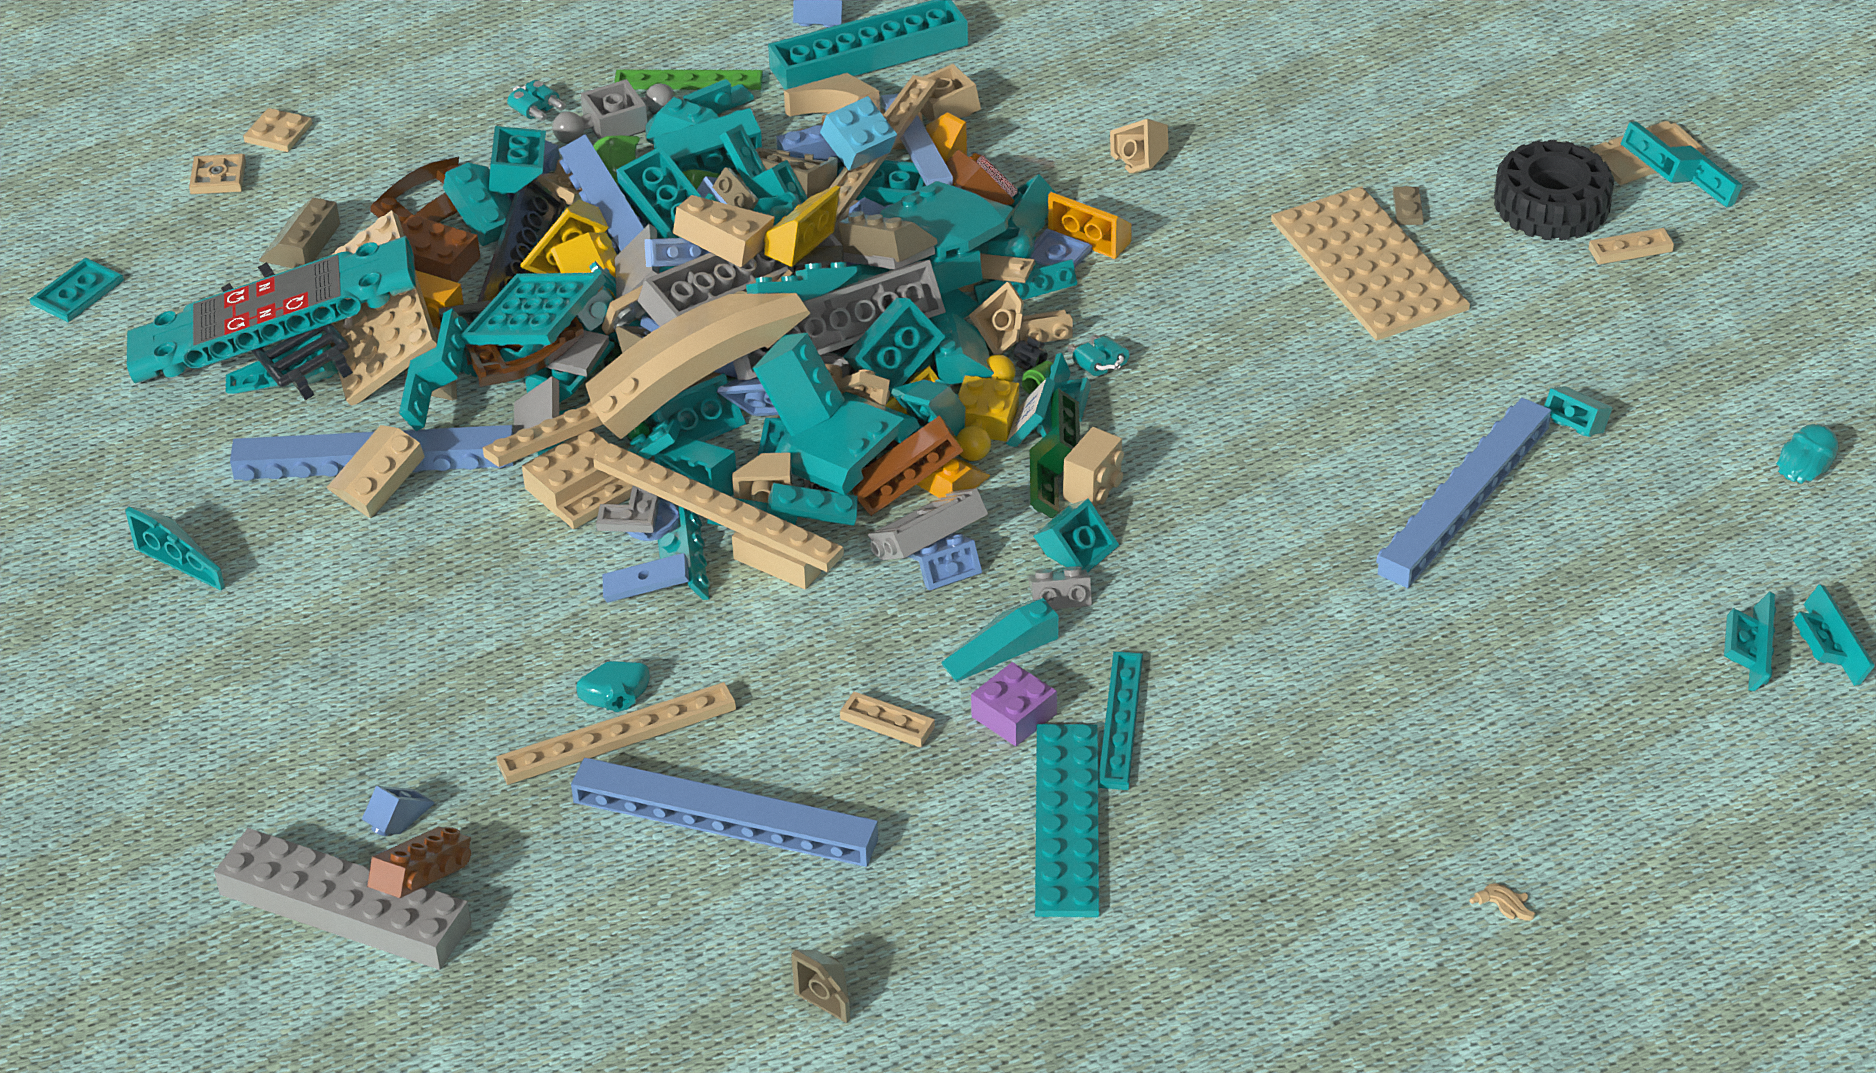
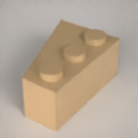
M691 195L676 209L673 233L739 267H743L765 248L764 236L769 228H773L775 217Z

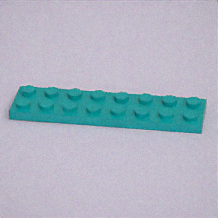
M1037 724L1035 917H1099L1098 724Z

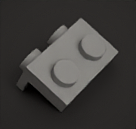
M1066 567L1064 572L1054 573L1051 569H1041L1035 571V574L1028 575L1033 600L1044 598L1053 609L1084 607L1092 604L1090 576L1081 567Z

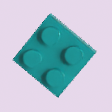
M676 417L669 422L667 419H664L652 428L654 431L649 435L640 434L630 442L631 446L627 451L648 460L676 441L682 425Z

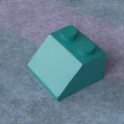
M1089 498L1069 505L1033 535L1047 557L1065 567H1081L1087 573L1119 546V543Z

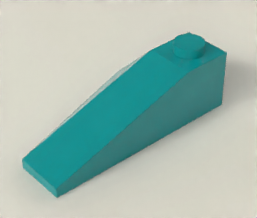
M319 334L315 337L308 339L307 341L292 348L291 350L278 356L272 361L276 363L277 361L283 359L284 357L290 355L298 349L320 338L321 336H323V334ZM330 344L282 371L283 375L332 347ZM259 361L226 374V393L229 394L281 388ZM329 361L305 375L308 384L332 377L338 373V370ZM291 383V384L287 385L286 387L294 386V384Z
M129 506L125 509L135 550L222 591L225 588L221 568L171 517L164 516L153 510Z
M1044 598L1030 600L999 614L944 659L941 664L956 682L1058 639L1059 615Z

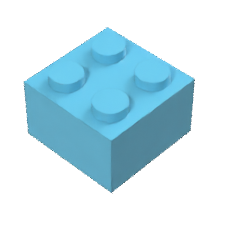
M869 96L827 114L820 131L848 171L889 153L897 137V133Z

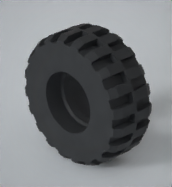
M1533 141L1531 144H1523L1517 147L1515 151L1512 150L1500 162L1496 174L1494 205L1505 223L1510 222L1511 228L1516 231L1522 230L1527 236H1540L1543 240L1559 238V241L1569 240V237L1574 236L1577 239L1585 236L1588 231L1590 233L1594 232L1599 228V225H1602L1607 220L1611 210L1614 177L1606 161L1603 162L1600 155L1596 152H1591L1585 146L1574 145V143L1568 141Z

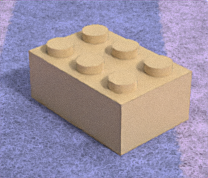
M592 429L568 439L522 465L525 489L557 516L556 507L612 476L594 468L593 461L609 443Z

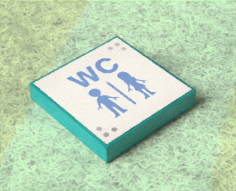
M1047 377L1017 408L1006 441L1007 445L1012 447L1018 446L1043 421L1055 387L1053 380Z

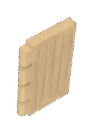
M1668 121L1652 125L1650 128L1646 127L1647 130L1670 147L1693 146L1705 155V149L1676 123L1670 124ZM1623 136L1609 140L1608 143L1603 142L1589 148L1591 152H1596L1600 155L1603 162L1606 161L1611 169L1614 180L1619 185L1657 173L1620 144Z

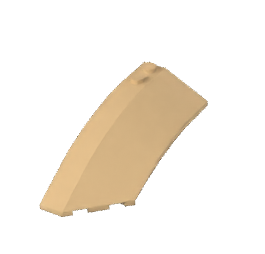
M797 293L728 294L702 304L672 319L645 336L585 385L592 407L602 423L617 437L622 439L663 404L706 375L765 346L768 349L806 318L810 311Z

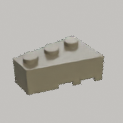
M760 147L755 149L766 170L788 160L807 198L829 189L837 178L836 157H829L827 161L814 160L813 154H805V158L791 157L790 151Z

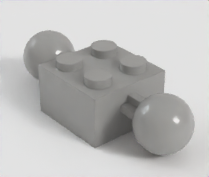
M622 80L580 93L583 116L569 111L562 112L554 119L552 131L560 142L566 144L578 139L583 135L584 130L590 128L598 139L606 136L633 135L646 131V124L648 123L646 111L656 114L673 97H676V94L670 86L659 83L651 86L647 90L645 97L640 98L628 80Z

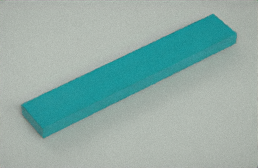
M1113 651L1098 788L1129 790L1143 653Z

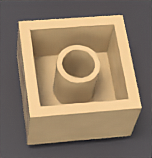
M954 64L924 76V78L936 80V90L920 110L923 116L930 122L947 112L962 118L968 117L981 109L976 84Z
M1092 427L1064 459V500L1076 503L1089 498L1095 508L1099 503H1105L1109 491L1113 487L1117 488L1123 478V472H1121V462L1124 457L1122 438Z

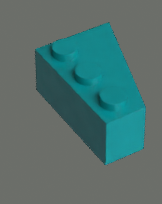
M678 435L674 443L654 455L656 464L728 496L734 495L732 476L737 471L735 451Z

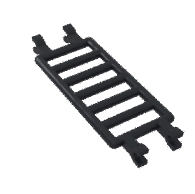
M267 262L258 266L264 278L275 275ZM230 283L221 287L222 292L234 289ZM332 323L292 336L267 351H264L263 348L268 345L251 350L279 387L283 388L293 383L304 400L315 395L309 387L305 375L329 361L334 364L343 378L353 374L343 353L350 349V344ZM322 331L327 333L276 363L272 361ZM333 342L336 344L334 347L283 375L282 371Z

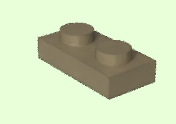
M1393 187L1397 225H1423L1419 187Z

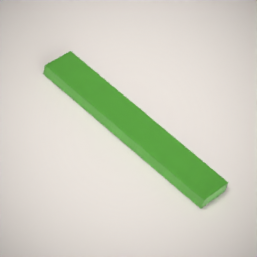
M616 70L614 83L627 79L634 90H648L651 86L659 83L666 84L673 90H699L727 79L731 83V87L742 84L747 90H761L763 70Z

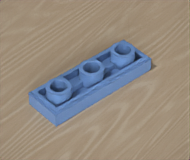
M685 553L602 574L603 598L608 603L689 582L688 558Z

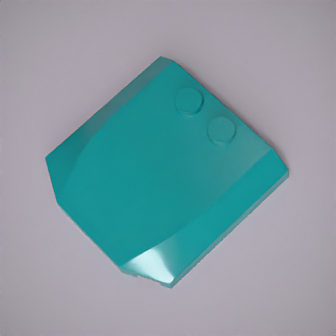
M935 181L928 186L921 187L919 191L911 195L904 196L900 201L883 209L880 215L884 218L899 217L902 221L913 222L937 239V244L934 245L935 254L933 255L943 258L946 257V251L955 249L960 253L967 252L1006 231L1008 220H1013L1014 209L975 193Z
M846 391L842 393L845 402L829 419L795 436H791L787 432L781 437L775 453H790L792 474L846 495L863 479L861 469L892 440L901 443L919 428L916 418Z

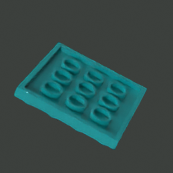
M602 272L516 274L460 336L465 344H477L478 346L485 344H498L500 346L507 344H520L522 346L528 344L550 345L570 325L573 318L584 309L589 300L598 293V290L606 282Z

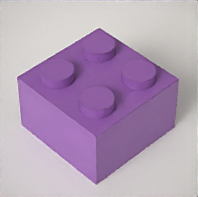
M1011 662L971 693L972 718L1014 746H1018L1037 730V724H1045L1057 714V691L1014 662Z

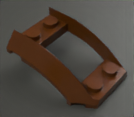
M459 156L432 162L410 172L386 190L371 205L370 211L380 218L392 210L399 217L402 225L412 213L401 205L396 198L407 190L433 179L439 180L444 185L446 172L459 166ZM445 192L425 205L415 216L439 223L449 216L458 213V210Z
M575 316L570 325L558 335L555 342L531 355L504 362L499 351L502 348H509L519 352L523 347L522 345L507 344L500 346L498 344H485L478 346L477 344H465L464 350L467 363L475 369L479 377L480 387L515 381L536 373L562 356L580 338L584 337V329Z

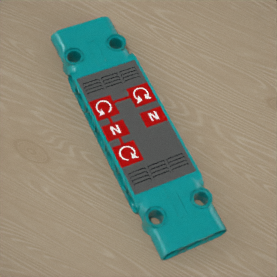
M406 236L377 245L375 242H368L358 247L354 254L348 251L340 252L190 303L185 306L183 312L176 314L174 311H165L160 313L153 322L128 330L127 369L135 384L159 376L160 369L166 377H176L184 372L187 366L190 368H201L354 316L360 311L361 303L366 302L370 308H379L390 300L388 292L395 296L417 288L414 255L410 242Z

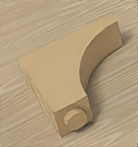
M848 73L784 90L785 114L791 117L807 113H831L869 96L880 111V94L876 88Z

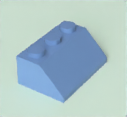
M758 377L749 380H738L737 378L718 388L717 393L750 415H779Z

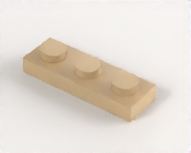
M1664 228L1590 240L1589 250L1598 265L1673 252L1674 246L1673 241Z
M610 476L556 507L557 516L572 529H576L598 516L600 504L618 505L629 499L634 485Z
M855 691L840 710L841 720L918 747L923 746L935 728V719Z

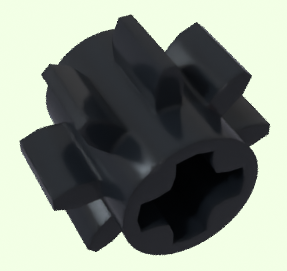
M1028 337L1027 341L1021 340L1014 350V358L1018 360L1016 366L1027 371L1046 361L1048 353L1043 349L1045 343L1032 337Z

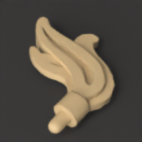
M1489 884L1484 890L1476 892L1474 897L1469 900L1471 904L1478 902L1480 905L1489 901L1494 902L1498 905L1500 912L1512 920L1515 919V916L1522 920H1533L1535 917V913L1529 911L1523 905L1528 899L1526 893L1517 894L1500 884Z

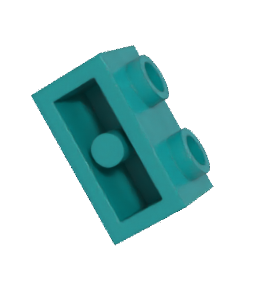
M1567 386L1550 388L1544 407L1551 409L1550 418L1553 419V422L1562 426L1572 427L1576 429L1578 434L1587 437L1604 433L1613 407Z

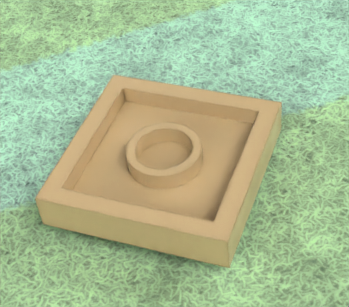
M267 108L244 134V142L289 152L313 124L312 118Z

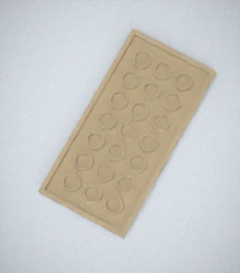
M1362 186L1271 215V221L1376 341L1469 310L1470 303Z
M391 210L385 216L378 218L366 230L359 232L347 244L339 247L332 255L344 251L354 254L357 248L365 243L375 242L377 245L404 237L399 217ZM417 275L416 289L395 296L388 292L390 300L385 305L379 308H370L366 302L361 303V309L356 315L332 323L350 344V349L343 353L353 374L343 378L339 373L346 401L351 406L360 403L408 368L410 360L437 346L436 335ZM334 342L331 343V347L336 345Z

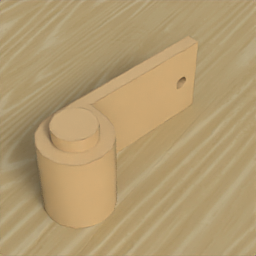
M980 254L982 277L984 279L1025 283L1035 265L1034 259ZM978 282L958 289L962 292L974 291L973 286L977 285Z

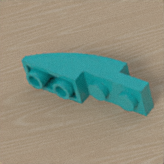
M847 262L830 263V268H822V263L805 264V269L796 271V276H782L781 282H772V277L756 278V283L747 284L746 290L747 294L797 293L802 301L824 295L848 281L857 273V267H847Z

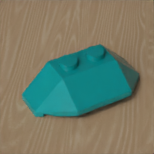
M673 97L646 124L647 142L654 144L653 138L659 137L663 133L678 131L686 126L697 125L711 118H719V116L712 109Z
M938 379L935 382L921 380L893 388L891 393L911 417L920 418L924 426L940 415L956 437L965 428L966 407L947 382Z

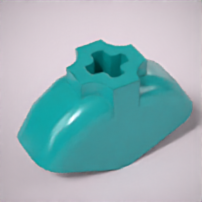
M605 662L579 679L576 685L577 696L591 706L606 708V710H612L615 713L628 710L631 705L636 703L635 700L645 692L650 681L649 668L643 663Z

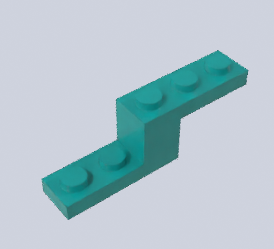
M1637 121L1629 122L1620 143L1623 147L1670 183L1692 181L1726 208L1735 204L1742 189V183L1693 146L1670 147Z
M742 124L719 135L745 185L758 200L761 198H772L776 195L779 196L789 191L797 194L801 203L808 199L788 160L768 170L765 169Z
M453 309L443 313L437 346L410 360L399 414L415 431L425 427L432 391L459 378L465 348L464 340L460 335L468 328V324Z
M773 483L767 503L735 498L793 525L796 524L798 517L853 526L857 519V496L842 495L835 492ZM707 519V524L723 526L710 519Z

